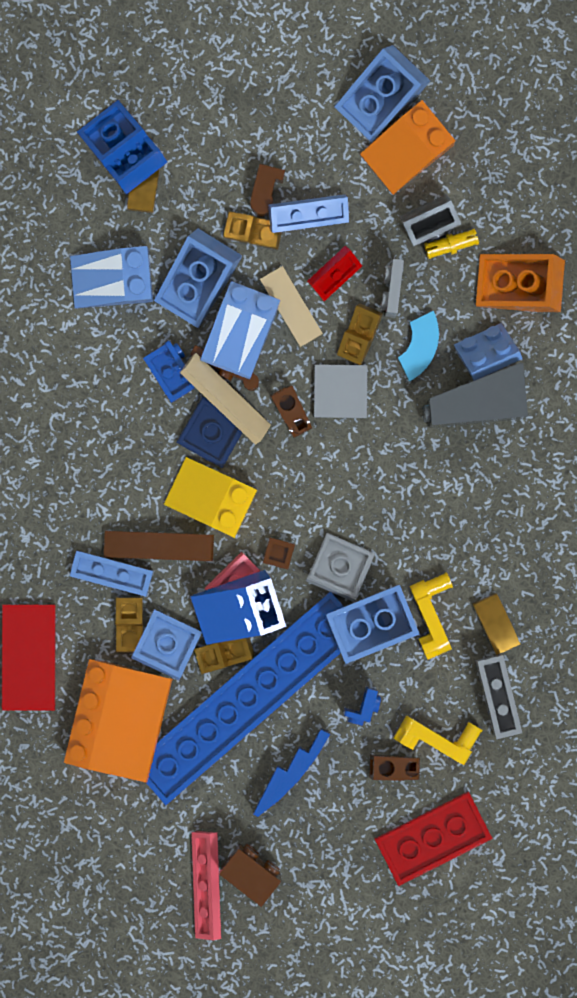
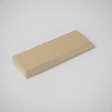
M283 266L260 279L268 295L280 299L278 311L299 347L306 345L323 334Z

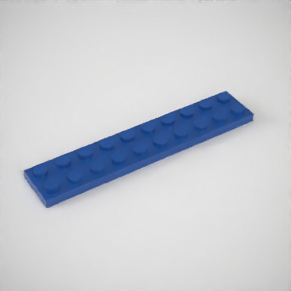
M332 592L323 597L157 742L146 783L165 805L171 802L341 653L326 614L344 606Z

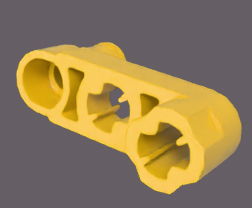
M447 572L426 582L422 580L409 586L429 630V634L418 638L427 660L452 650L431 602L432 596L453 588Z
M406 715L393 738L414 750L418 741L422 740L460 764L465 765L472 753V746L483 730L468 722L458 741L452 743Z

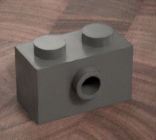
M447 194L399 216L413 246L428 239H436L442 236L444 232L462 224Z

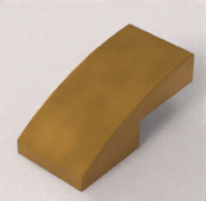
M160 169L129 192L127 210L154 213Z
M229 212L223 237L278 250L282 232L272 233L270 230V220Z
M360 303L356 305L349 328L344 332L337 355L361 365L374 339L383 313Z
M497 593L473 603V607L496 655L520 645Z
M116 598V652L134 653L143 634V598Z
M250 637L213 643L194 649L201 675L255 658Z

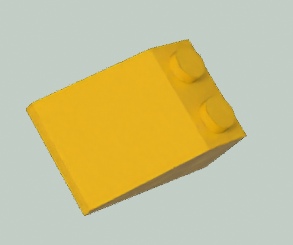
M186 457L164 505L235 538L257 490Z

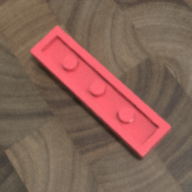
M192 832L195 938L218 940L221 939L217 832Z

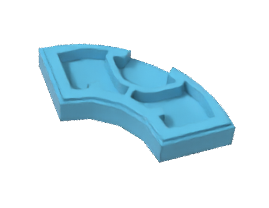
M434 311L410 322L412 331L411 344L407 351L398 357L409 382L428 367L437 350L439 328Z

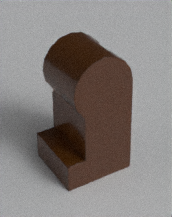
M259 164L250 201L252 212L260 217L269 215L268 205L273 204L272 194L275 183L283 184L285 170Z
M291 384L270 395L293 438L312 429L310 421Z
M370 754L369 778L372 780L390 781L419 780L420 758Z

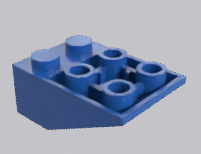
M265 570L190 596L206 645L260 636L286 627L272 580Z

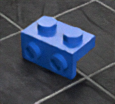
M167 341L165 345L143 359L170 402L173 403L194 390L195 387L180 373L185 366L181 360L185 357L183 351L177 343L172 345L170 341Z
M366 686L360 711L344 708L343 715L347 716V722L363 726L364 721L370 723L372 713H378L381 697L377 695V689Z

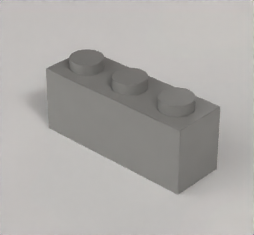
M498 654L475 660L494 738L500 739L521 734L522 729L504 656Z

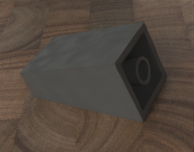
M523 363L513 365L429 398L427 405L422 407L423 421L429 422V428L525 419L528 417Z

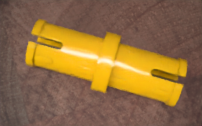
M475 228L456 235L450 233L446 235V238L424 243L428 259L450 252L455 254L457 250L479 245Z

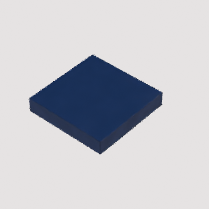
M202 397L176 443L216 466L223 468L242 432L209 400Z

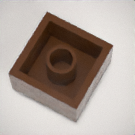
M239 843L221 866L219 875L262 907L281 883L280 868L269 859L266 862L262 861L259 858V852L247 843L243 846Z

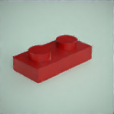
M344 246L307 282L323 301H326L362 267V264L352 251Z

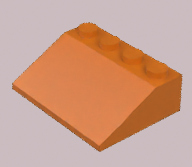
M89 659L64 763L147 782L173 679L102 660Z

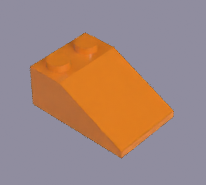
M421 100L360 155L392 195H394L452 148L456 140L424 101Z
M480 254L476 306L530 312H561L565 260L555 254Z

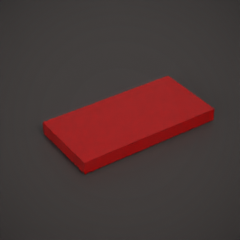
M2 605V711H55L56 605Z
M469 791L374 839L397 885L400 886L493 838Z

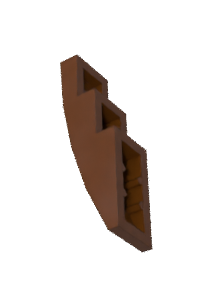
M105 531L104 557L213 561L214 535Z

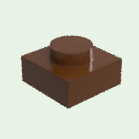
M269 538L263 563L288 570L295 544Z

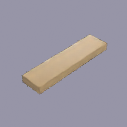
M195 353L190 357L180 373L255 445L259 443L271 424L207 363L200 361L201 357Z

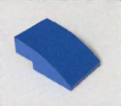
M119 100L77 131L125 194L129 193L168 163L159 148L147 136L143 128Z

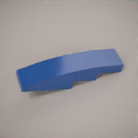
M320 728L309 751L299 747L287 770L277 765L253 815L259 817L278 802L301 779L317 758L330 736L328 731Z

